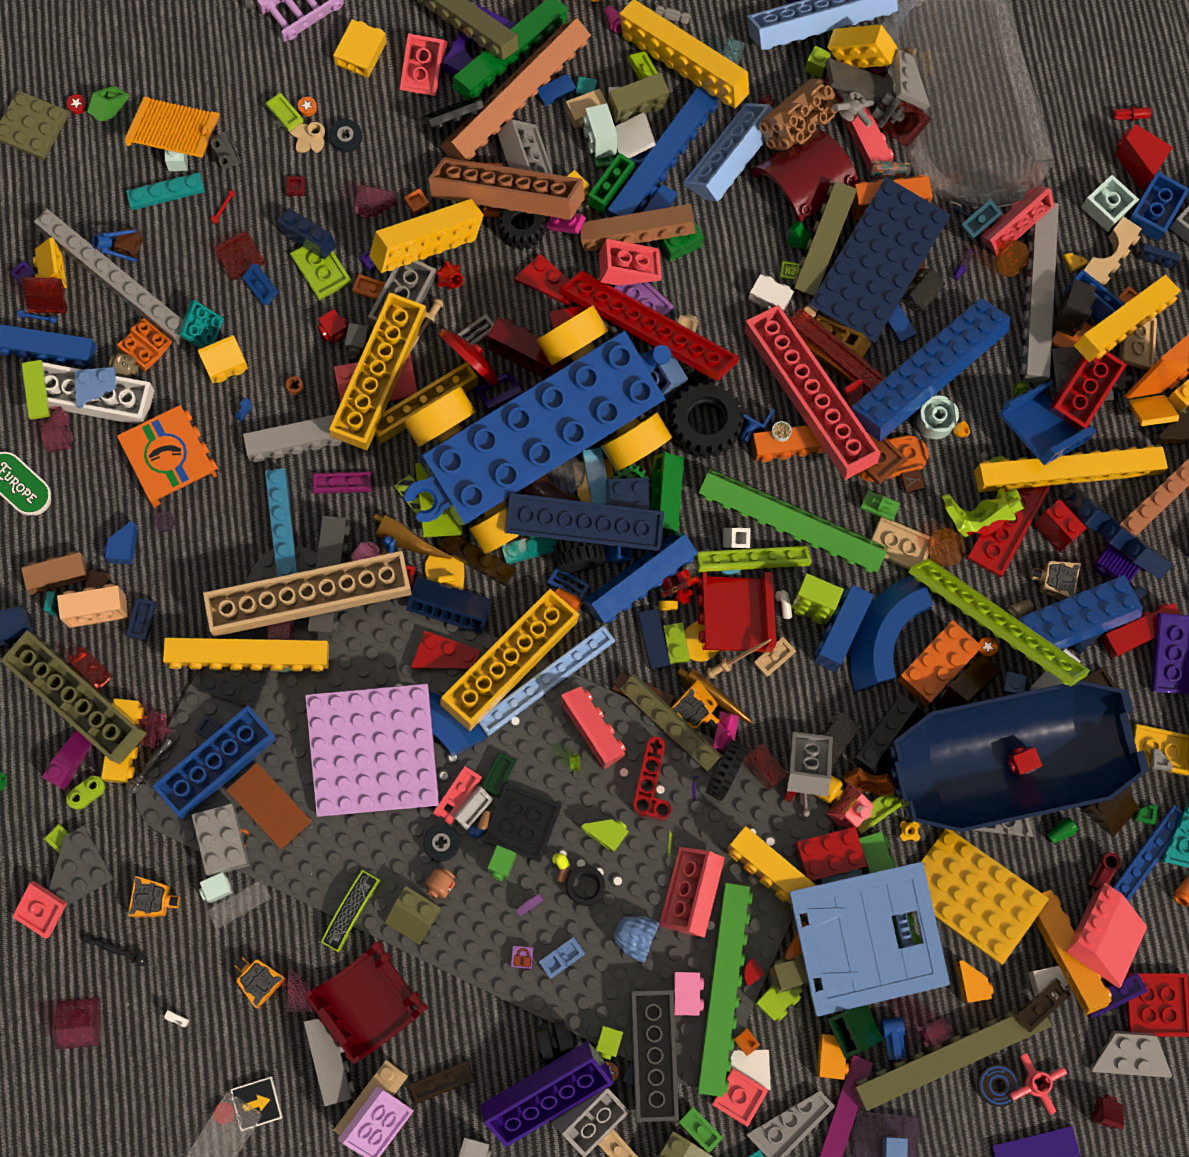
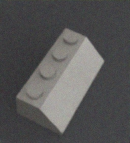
M511 119L501 127V130L498 132L499 142L502 145L505 159L510 168L553 174L537 125Z
M319 1018L305 1021L304 1025L324 1106L353 1099L352 1094L356 1092L353 1081L349 1082L347 1073H350L348 1060L344 1061L342 1052L344 1050L333 1040L332 1033L321 1023Z

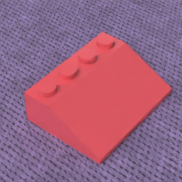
M1039 185L1035 189L1031 188L1025 194V198L1021 201H1016L1007 214L1003 213L1000 215L992 227L988 226L982 232V242L996 257L1054 207L1051 190L1048 187Z
M1104 883L1093 893L1066 953L1120 988L1147 926L1123 894Z

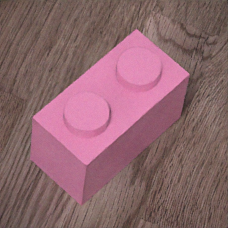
M674 973V1015L699 1016L700 1011H703L704 1000L700 999V990L704 989V978L700 977V973Z

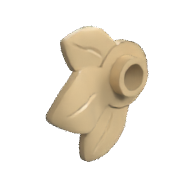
M312 122L309 125L301 123L290 131L292 136L298 138L296 143L297 152L305 153L312 149L315 153H318L323 149L325 129L322 124L318 122Z

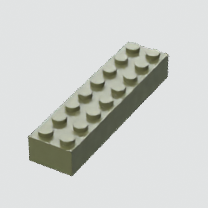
M27 630L0 660L111 761L121 764L147 734L34 633Z

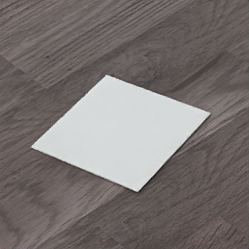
M734 1050L731 1056V1068L736 1069L761 1086L771 1090L769 1050H754L748 1056L741 1050Z

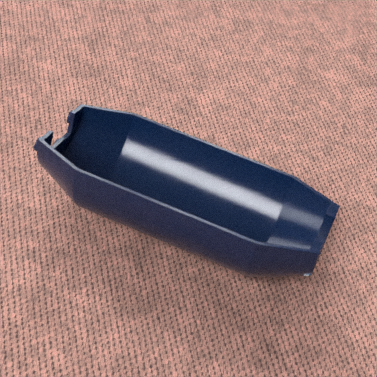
M1080 680L1073 686L1060 684L932 711L892 742V746L888 748L892 762V768L889 769L891 779L895 780L896 785L894 794L896 799L901 801L905 818L921 824L956 832H965L1113 799L1149 771L1144 750L1137 752L1127 713L1134 710L1129 691ZM1020 746H1024V748L1028 746L1035 747L1042 766L1018 775L1010 770L1007 755L1013 753L1012 750Z

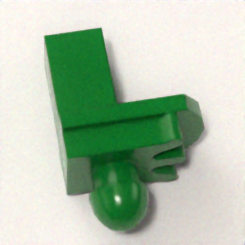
M794 222L789 229L791 235L787 239V244L791 248H802V250L808 251L806 247L809 239H812L811 233L806 231L801 222Z

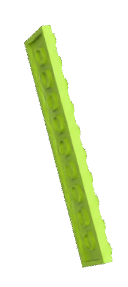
M930 558L913 565L908 573L913 575L915 580L926 584L932 592L940 594L948 603L960 608L963 614L971 616L977 620L979 625L990 629L996 637L1007 641L1013 649L1024 653L1029 660L1041 665L1046 672L1054 674L1063 684L1073 686L1090 672L1084 665Z

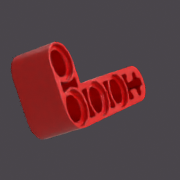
M652 737L649 739L645 749L633 801V811L636 815L663 821L669 817L672 807L668 801L654 798L665 750V742L660 737ZM654 743H657L659 748L654 757L651 756L653 752L652 746ZM646 763H655L656 770H647ZM645 781L650 782L652 789L649 791L643 790L641 783ZM644 801L647 803L648 808L641 811L637 808V803ZM658 806H665L667 814L659 815L656 808Z

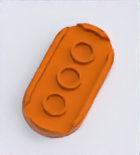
M912 435L888 439L907 458V461L887 479L899 477L901 473L921 470L925 466L929 457V451L922 440ZM864 470L857 474L863 480L875 482Z

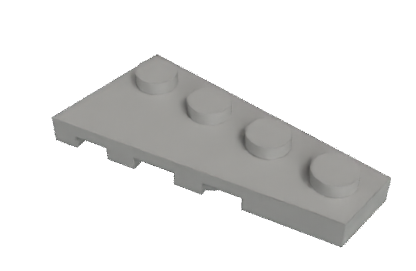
M818 1091L747 1133L746 1136L766 1157H786L835 1106L821 1091Z

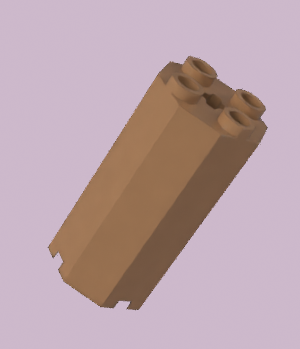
M820 78L809 79L767 114L759 124L767 147L770 149L775 148L776 150H788L793 145L803 144L815 132L816 125H825L834 118L835 113L838 111H833L832 106L838 103L832 87L823 85L824 81Z

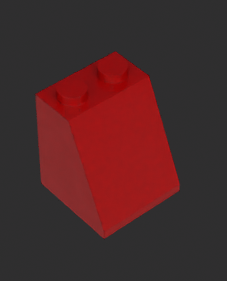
M1135 124L1131 130L1127 128L1116 145L1119 149L1115 155L1140 190L1144 191L1173 146Z
M1062 499L1053 504L1034 523L1059 552L1063 551L1088 529Z

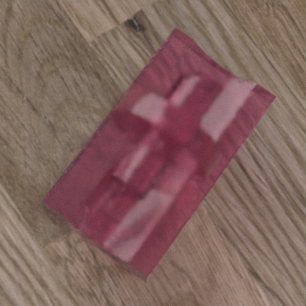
M150 710L149 714L142 715L141 723L147 727V734L139 744L155 750L160 749L162 741L165 740V734L172 733V729L166 728V714Z

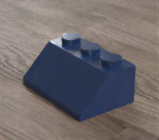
M22 606L0 611V648L9 647L11 643L17 642L27 630L35 634L32 616Z

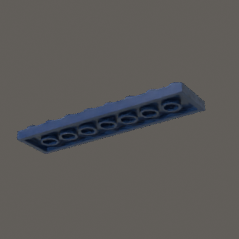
M508 493L504 533L660 551L664 512Z

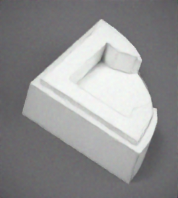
M167 1010L164 1016L165 1019L182 1027H186L189 1022L188 1019Z

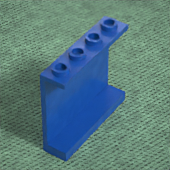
M1052 381L1046 384L1040 383L1034 390L1030 388L1024 395L1020 393L1013 400H1007L1002 405L1003 409L999 413V416L1044 466L1085 444L1097 432L1093 426L1080 432L1048 410L1052 400L1045 392L1053 385Z

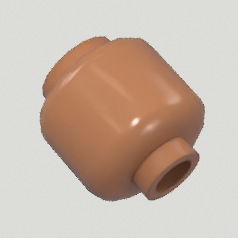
M443 867L441 869H434L425 880L426 893L434 899L437 897L446 898L455 886V876Z

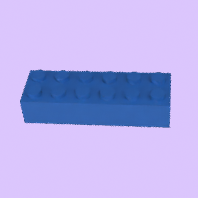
M672 533L661 542L660 551L649 550L582 600L583 605L595 621L610 623L617 618L616 614L620 611L624 612L631 608L632 602L636 599L641 600L647 596L648 590L659 587L667 576L675 575L679 571L678 568L683 564L691 563L698 552L686 534Z
M1123 575L1017 618V620L1062 650L1140 618L1143 607L1127 578Z
M247 705L152 787L175 814L183 820L276 741L277 738Z

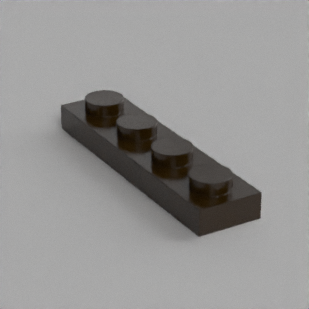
M457 535L445 536L438 546L439 550L505 587L516 571V568L489 553L484 554L482 549Z

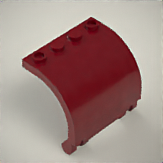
M817 129L803 144H796L788 150H781L751 169L752 175L756 179L765 175L778 185L789 201L798 222H803L821 210L823 203H828L830 196H827L830 185H835L836 181L851 187H855V184L860 183L856 171L842 147L829 134Z
M380 940L344 970L304 995L308 1005L316 1011L321 1023L329 1029L333 1040L342 1047L346 1058L352 1061L353 1064L381 1047L429 1008L426 1003L423 1004L419 999L420 995L417 991L414 993L411 991L389 961L392 957L388 952L384 951Z

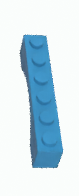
M285 468L265 471L276 571L277 577L299 573L291 521L289 484Z

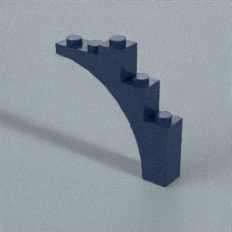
M1072 482L1059 496L1085 525L1098 532L1109 544L1122 551L1133 563L1155 577L1161 579L1173 566L1163 554L1125 528Z

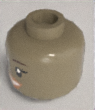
M119 352L116 355H112L108 367L116 369V376L130 379L132 375L136 376L139 365L136 364L134 356Z

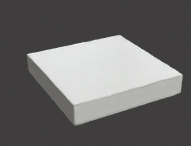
M644 112L615 126L618 152L627 158H631L656 145Z

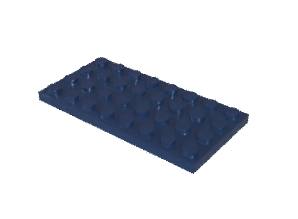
M885 177L809 306L833 321L863 333L874 344L951 215Z

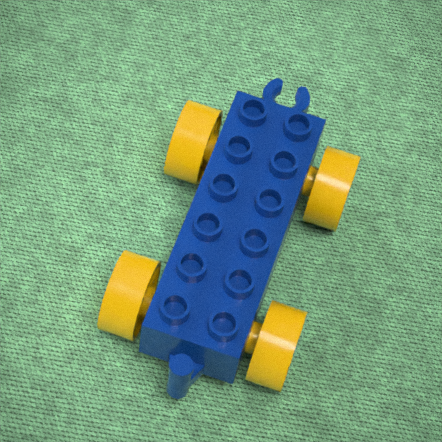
M593 305L537 339L551 365L567 356H570L573 362L466 428L462 429L459 423L474 414L476 410L461 386L404 420L403 423L418 447L435 437L440 442L417 457L429 477L412 483L406 488L403 495L405 502L413 501L420 492L430 493L433 498L432 507L418 512L415 515V520L418 522H430L437 519L448 508L458 525H465L484 513L485 517L470 526L469 530L484 554L519 536L504 533L508 493L520 491L614 431L616 435L605 441L601 448L615 471L631 465L665 444L672 436L658 412H654L641 420H638L637 417L665 400L651 373L656 366L667 364L670 361V349L665 345H659L646 353L639 354L625 331L595 348L592 341L609 330Z

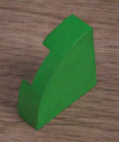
M1148 805L1141 808L1136 813L1133 821L1155 825L1158 805Z

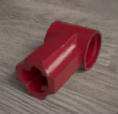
M1116 853L1101 855L1087 885L1096 891L1104 883L1109 885L1115 871L1121 865L1120 857ZM1107 857H1110L1113 861L1111 868L1106 865Z

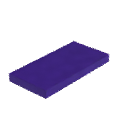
M1157 613L1151 684L1152 692L1189 694V615Z
M1072 1126L991 1146L994 1157H1081Z

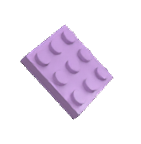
M377 1086L364 1105L357 1111L349 1125L344 1128L338 1140L363 1157H380L414 1110L380 1086Z

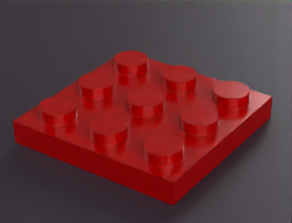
M1127 973L1125 978L1135 973ZM1138 973L1148 992L1126 1002L1128 1032L1154 1033L1157 1037H1189L1188 974Z

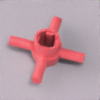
M1028 1054L1021 1055L1020 1058L1028 1072L1025 1086L1009 1093V1097L1014 1101L1030 1093L1041 1098L1049 1115L1055 1113L1056 1110L1047 1093L1052 1089V1081L1067 1074L1066 1069L1061 1067L1049 1074L1036 1071ZM1041 1079L1043 1084H1039L1040 1090H1037L1038 1087L1034 1082Z

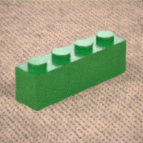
M667 452L654 456L650 510L664 512L662 530L664 535L678 532L680 526L679 514L684 471V457Z

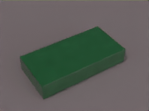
M498 751L481 787L485 791L499 797L517 760Z

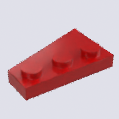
M541 254L514 278V282L522 283L534 291H540L546 294L547 297L567 306L572 302V300L559 294L560 287L568 282L569 279Z
M424 631L411 669L469 670L478 661L481 650Z

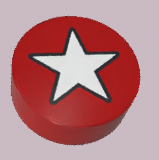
M72 95L67 100V106L73 114H81L87 108V103L81 95Z

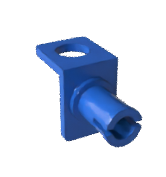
M775 409L771 410L764 424L743 414V420L747 424L738 438L742 441L745 438L744 442L749 444L757 429L764 432L775 413Z

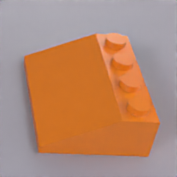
M1189 334L1163 355L1125 395L1127 399L1163 393L1168 388L1172 390L1180 383L1178 379L1182 380L1189 374L1187 370L1189 369Z

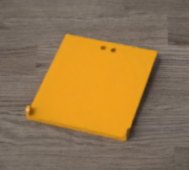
M144 96L125 137V144L130 146L133 142L203 158L220 113L184 107L183 105L162 102L161 100L158 101L157 99L154 100Z

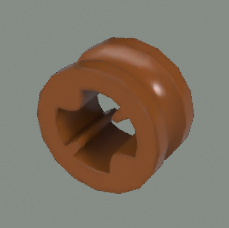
M292 376L286 381V388L289 394L296 396L303 392L304 385L299 377ZM294 382L295 384L298 383L299 388L296 390L295 388L291 389V384Z

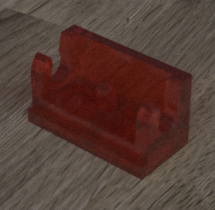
M79 647L77 648V654L74 656L69 655L66 659L99 690L113 675L86 649Z

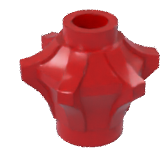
M445 261L444 266L440 270H436L439 280L437 283L438 287L446 286L448 290H451L453 287L458 288L462 285L463 276L460 273L459 264L451 265L449 261Z

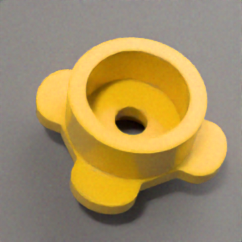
M901 822L900 839L902 841H918L920 839L918 834L919 823Z

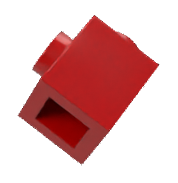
M1024 746L1013 749V753L1007 755L1010 770L1018 775L1042 766L1035 747L1028 746L1024 748Z

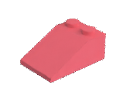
M408 34L400 90L436 96L448 41Z
M611 239L605 240L599 251L601 283L619 286L660 281L662 279L659 248Z

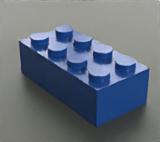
M854 585L849 590L845 589L838 603L841 606H837L830 618V621L833 623H829L821 637L824 641H820L813 654L816 656L814 663L833 672L838 670L871 603L873 594Z

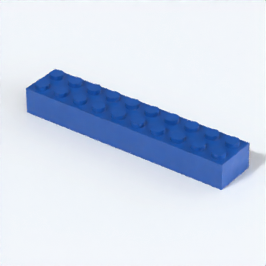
M983 298L977 300L852 406V412L866 432L881 442L1008 333L1010 316Z

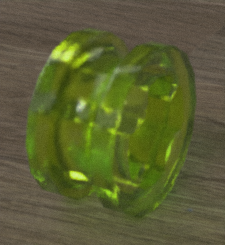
M569 754L570 772H573V770L580 772V754L576 756Z

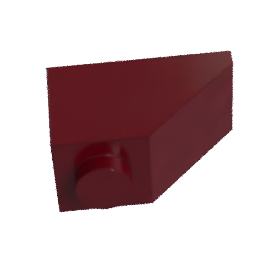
M1104 1095V1098L1097 1097L1091 1122L1112 1129H1124L1123 1104L1116 1102L1117 1098L1109 1095Z

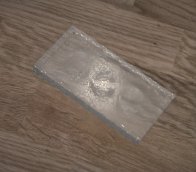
M226 1092L186 1157H237L263 1114L230 1092Z

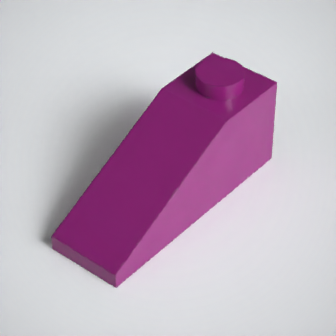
M76 730L52 759L42 778L66 790L92 743Z

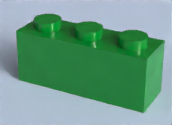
M619 153L588 194V205L604 214L634 173L635 162Z

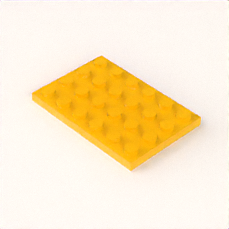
M945 829L921 861L924 864L935 918L1000 965L1005 963L1049 901L1047 896L952 830Z

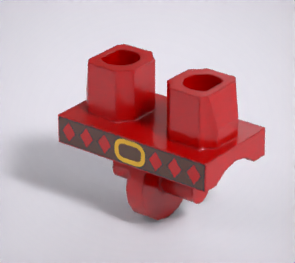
M685 569L676 574L680 584H677L674 575L663 580L666 590L661 593L663 598L677 593V596H675L676 601H680L683 604L691 601L693 591L691 589L688 590L687 587L700 581L697 576L692 578L688 569Z

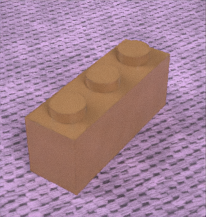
M76 551L69 552L66 556L60 558H47L45 562L41 563L31 562L26 567L21 568L26 590L31 595L85 581L89 575L84 556Z

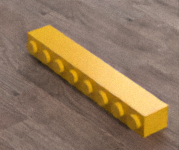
M1165 274L1086 332L1073 346L1088 362L1095 358L1099 360L1107 351H1111L1117 343L1123 342L1138 328L1140 329L1158 313L1160 314L1168 306H1171L1178 299L1176 295L1181 290Z
M165 638L163 662L171 669H181V666H189L190 669H201L202 666H208L213 670H221L222 667H230L231 670H242V667H250L251 670L259 671L264 667L270 668L273 671H282L283 668H291L292 671H303V668H311V671L321 672L323 669H328L329 643L328 641Z

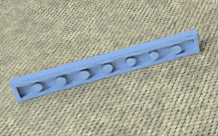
M604 625L499 702L478 724L489 737L612 645L615 639Z

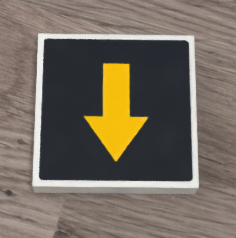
M273 1077L230 1089L241 1131L283 1118Z

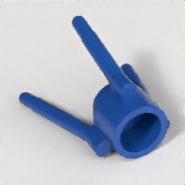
M136 230L94 234L92 237L93 248L100 249V253L137 262L136 258L108 250L112 246V241L117 239V237L112 236L135 233Z

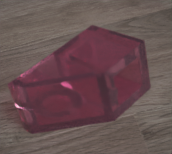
M61 406L55 409L41 428L43 447L48 453L71 449L70 442H73L72 432L68 430V424H70L69 413L65 412Z

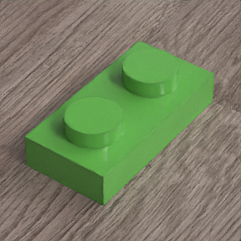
M694 1107L678 1122L707 1153H710L723 1139Z

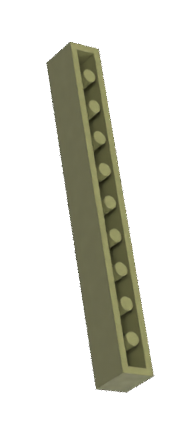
M1012 1010L1003 1014L1005 1018L999 1021L997 1018L985 1022L986 1027L984 1028L974 1027L967 1031L968 1035L961 1037L959 1034L950 1038V1043L944 1046L942 1043L930 1047L931 1052L924 1054L921 1051L912 1055L913 1060L905 1062L904 1059L893 1064L894 1068L889 1071L886 1068L875 1072L876 1077L868 1079V1077L861 1078L856 1081L857 1085L852 1087L862 1111H868L1048 1029L1052 1025L1047 1017L1032 1032H1028L1015 1017L1016 1011Z

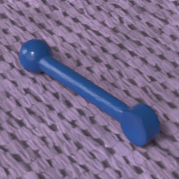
M23 310L17 312L19 318H35L49 321L52 324L57 321L54 316L45 317L28 314Z

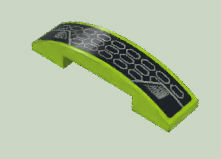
M364 870L361 871L338 908L321 943L338 953L340 952L349 936V932L368 899L371 898L380 879Z

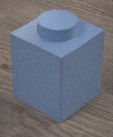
M883 1137L882 1157H907L908 1139Z

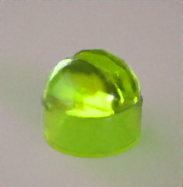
M1024 382L1014 384L1012 390L1016 397L1020 393L1024 395L1029 388Z

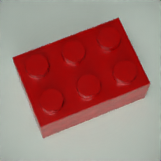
M856 827L798 841L794 844L801 872L812 882L867 867Z

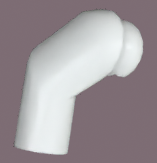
M785 590L777 591L775 599L778 602L781 601L782 618H792L788 592Z

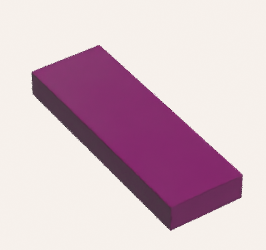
M371 472L313 473V494L372 492Z

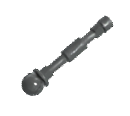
M166 737L157 753L153 754L145 764L146 767L140 775L126 783L128 793H138L139 787L142 786L140 782L149 770H152L160 760L159 757L171 746L173 741Z

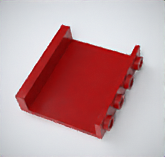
M701 572L700 577H698L700 582L696 583V586L700 588V594L697 596V606H700L701 613H698V624H701L698 639L699 643H702V650L745 652L757 644L771 639V641L754 652L772 653L776 647L772 572H764L761 579L709 577L707 572Z

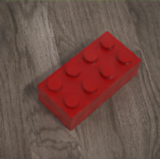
M1108 351L1099 360L1095 358L1091 362H1088L1082 355L1048 410L1077 430L1086 429L1127 364Z

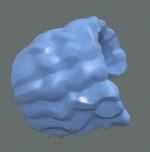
M626 916L616 925L613 934L614 941L626 955L644 963L659 922L646 916Z

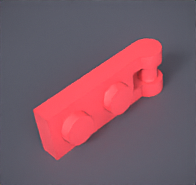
M464 766L433 814L437 817L441 816L445 819L446 823L451 825L455 820L452 815L476 788L482 777ZM447 804L453 807L451 812L445 810Z

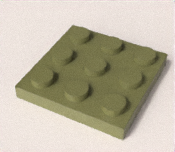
M17 90L0 121V143L44 160L67 120L69 112Z

